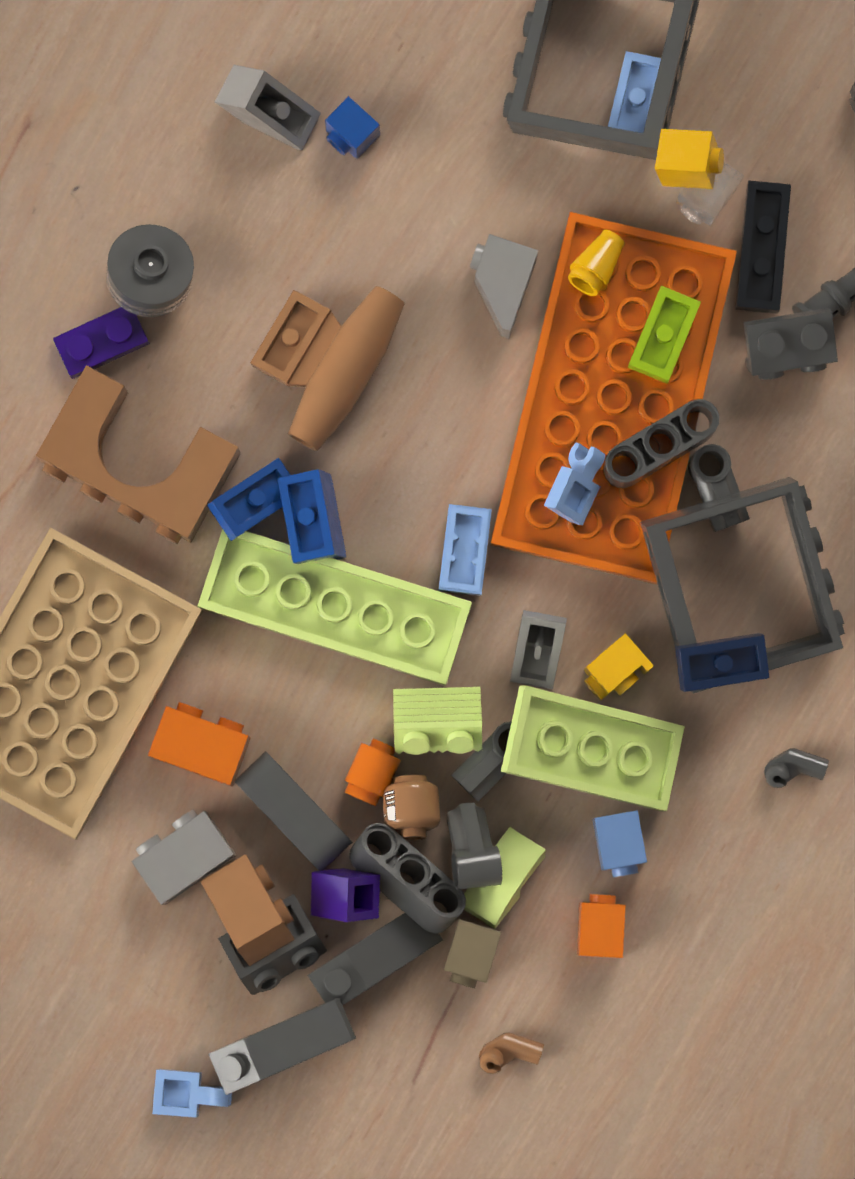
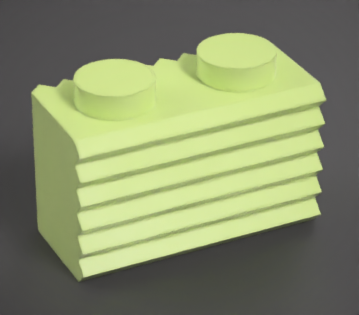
M480 686L393 689L394 747L396 753L400 754L404 751L407 754L420 755L428 751L435 753L439 750L444 753L448 750L451 753L463 754L473 749L477 752L482 750Z

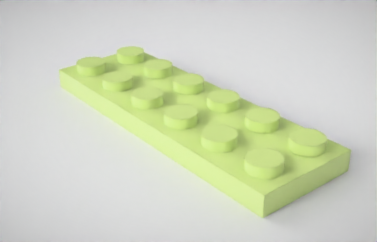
M222 529L197 607L446 686L472 602L331 557L294 564L289 544L248 531L231 541Z

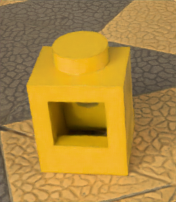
M625 633L586 666L584 671L589 677L584 682L601 701L613 690L621 696L639 680L634 673L635 671L640 669L645 675L654 665Z

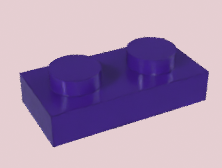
M129 303L53 338L71 379L81 376L86 365L96 369L150 344L133 306Z

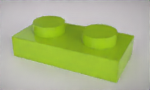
M661 286L628 368L668 384L701 301Z

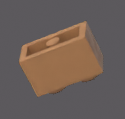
M245 854L200 880L236 949L249 966L295 940L287 926L294 919L282 898L274 901L270 895L269 890L274 888L275 885L263 864L255 868Z

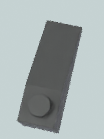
M404 913L308 974V977L325 1003L339 997L343 1006L443 941L439 933L426 931Z
M338 997L209 1053V1056L227 1095L356 1039V1036Z

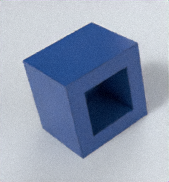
M349 96L325 120L326 131L329 133L326 139L342 155L349 152L358 159L380 136V124Z

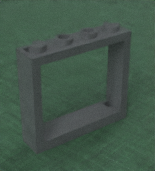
M536 0L534 11H528L524 20L523 36L527 37L524 52H518L514 61L513 77L517 78L514 93H507L503 107V117L507 118L512 132L656 160L661 129H669L700 0H662L673 2L674 7L643 133L527 112L554 1Z
M787 477L640 522L675 646L697 643L666 531L782 497L819 633L767 648L769 671L843 648L840 635L845 634L842 625L844 621L840 611H833L829 594L835 593L834 584L829 570L821 568L818 553L823 552V544L818 529L816 527L810 528L806 511L812 510L811 500L807 497L804 485L799 486L798 481ZM707 689L695 690L691 692L694 694Z

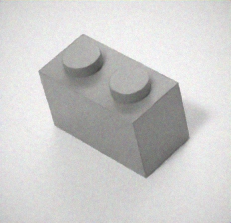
M194 809L172 823L176 831L161 840L158 835H155L136 848L140 856L131 862L161 905H166L236 856L216 824L205 811L199 815L196 814Z

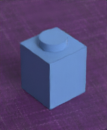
M638 810L593 818L601 871L611 869L613 877L639 873L637 864L647 863Z

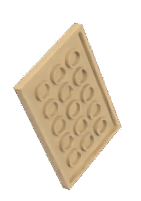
M50 527L0 616V799L77 840L203 610Z

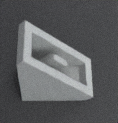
M523 611L510 682L553 689L567 618Z

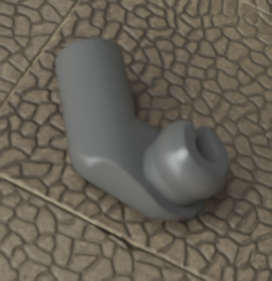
M790 748L772 758L766 765L764 774L767 783L774 788L786 786L788 781L801 773L823 780L829 760Z

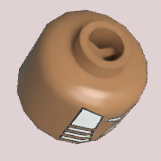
M403 775L393 778V784L386 787L383 794L384 823L393 828L397 833H400L406 841L426 839V831H430L440 824L437 786L427 782V776Z

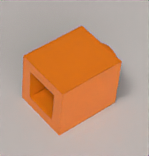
M590 894L589 903L579 902L577 955L623 958L626 905L616 904L615 895Z

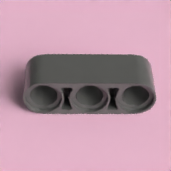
M705 399L690 401L619 443L609 451L603 464L605 479L617 488H628L707 442L719 425L717 408ZM693 412L703 413L709 420V428L703 432L692 430L688 426L687 416ZM664 434L671 440L672 450L666 454H658L651 449L649 439L653 435ZM627 456L634 462L635 472L630 476H620L613 470L612 461L616 457Z
M266 751L234 780L245 794L319 871L325 870L353 843Z
M382 823L369 825L351 847L349 858L352 866L357 871L380 874V891L426 931L431 933L444 932L463 912L466 906L464 892L461 889L456 890L454 882L390 826ZM367 844L376 846L380 850L381 855L371 852ZM400 872L410 875L414 884L406 882L401 877ZM433 901L443 904L447 913L439 911Z

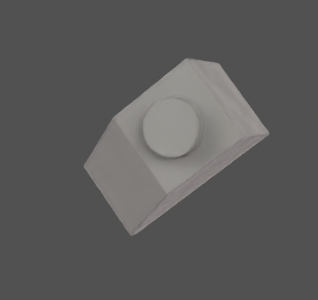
M233 65L215 100V103L244 124L298 150L303 149L321 114L266 71Z
M489 234L485 246L477 244L470 268L477 270L475 273V284L500 335L509 339L537 260L538 250Z

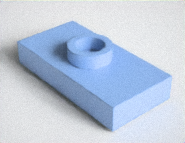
M449 504L438 591L476 596L482 595L492 509Z

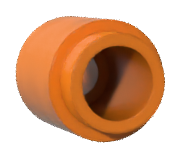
M374 738L370 745L361 743L344 780L348 782L344 793L376 806L379 798H383L386 787L391 784L401 762L400 759L394 757L395 748Z

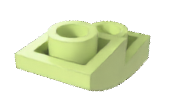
M511 827L508 828L496 844L502 863V884L467 888L464 893L466 898L464 910L496 929L518 901L520 889L544 860L546 849Z

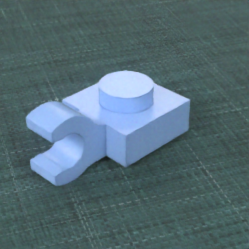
M576 442L571 448L568 457L571 468L561 466L544 506L569 522L583 526L600 488L599 485L592 481L597 471L603 465L605 454L593 446L587 449Z
M156 1069L152 1114L197 1118L199 1117V1105L231 1106L232 1093L226 1095L221 1086H201L202 1072Z

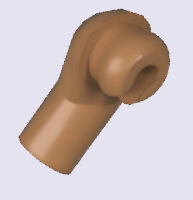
M503 1033L483 1046L479 1053V1064L489 1074L498 1073L501 1071V1067L515 1058L538 1065L544 1044L512 1033Z

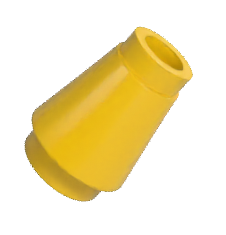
M603 230L600 236L570 265L569 282L576 289L589 296H597L600 290H606L621 250L625 245L623 239L612 231Z

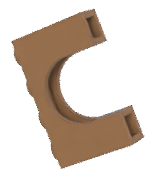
M86 365L36 454L40 462L45 464L42 471L63 483L67 477L81 483L82 487L79 491L99 503H102L105 497L118 503L120 507L117 512L140 524L143 518L158 525L155 532L175 544H178L181 538L191 543L209 512L207 505L216 499L241 454L239 448L200 427L176 470L162 482L151 486L136 487L118 481L109 474L105 467L102 445L105 434L124 402L128 391L124 385Z

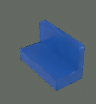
M317 469L277 478L293 563L301 564L330 557L334 559L346 558L331 474Z

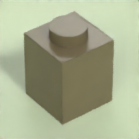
M459 919L444 967L445 971L452 973L450 981L474 989L477 980L486 983L501 932Z

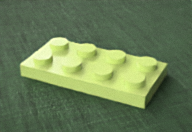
M526 685L519 686L501 772L658 811H667L685 726Z

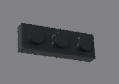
M748 180L735 310L778 314L780 311L791 184Z

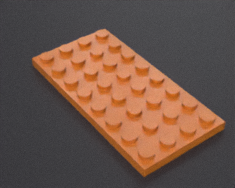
M569 213L490 545L657 585L640 522L677 511L690 452L628 488H617L611 485L605 479L602 465L592 481L599 485L600 488L583 526L569 522L545 507L544 503L561 466L571 468L568 457L571 448L576 442L587 449H590L591 446L597 448L605 454L606 459L609 451L619 443L688 402L703 399L737 251L582 214ZM603 230H609L619 235L625 242V245L621 250L607 289L600 290L597 296H589L576 289L569 282L570 265L600 236ZM661 286L701 301L668 384L628 368ZM693 412L687 416L688 426L694 431L696 430L699 412ZM656 434L649 439L651 449L658 454H666L672 450V442L664 434ZM619 456L612 461L613 470L620 476H630L635 472V464L627 456ZM672 529L666 531L668 542L670 541Z

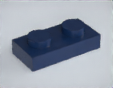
M761 633L675 646L680 690L684 692L770 678L765 635Z

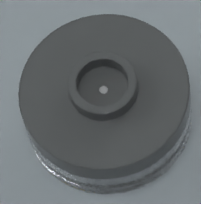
M152 224L130 228L114 241L108 254L106 281L110 294L122 308L133 314L144 317H157L168 314L177 309L190 292L194 271L193 255L185 240L171 229Z

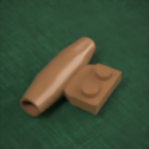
M375 286L341 326L330 309L293 290L250 362L254 368L288 387H306L289 429V436L304 446L318 451L349 415L388 349L405 305L399 297L384 288Z

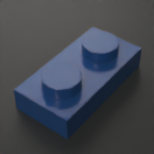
M278 457L207 505L231 541L283 507L277 478L289 476L290 473Z

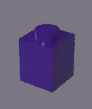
M346 868L312 872L311 916L343 922L379 918L380 874Z

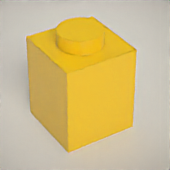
M661 129L655 171L662 186L713 189L715 174H721L724 165V150L718 147L713 132Z

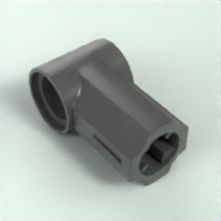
M715 444L704 445L689 458L688 471L696 483L703 503L740 492L731 469L730 455L723 447ZM703 454H712L719 460L720 470L716 476H706L699 469V459ZM746 507L711 517L709 521L713 531L717 532L747 521L750 517Z
M512 721L498 726L494 733L482 744V750L479 752L475 751L451 775L477 802L507 774L501 772L505 752L499 747L498 740L503 732L510 730Z
M475 803L459 804L457 808L448 811L447 824L453 848L451 858L452 874L456 890L501 885L502 863L500 852L497 846H492L485 809L476 806Z

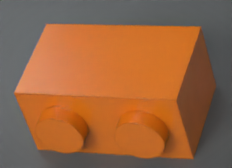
M181 702L178 703L177 709L166 706L148 756L233 787L234 780H236L251 739L248 735L242 733L244 725L223 717L219 718L217 724L201 719L203 710Z

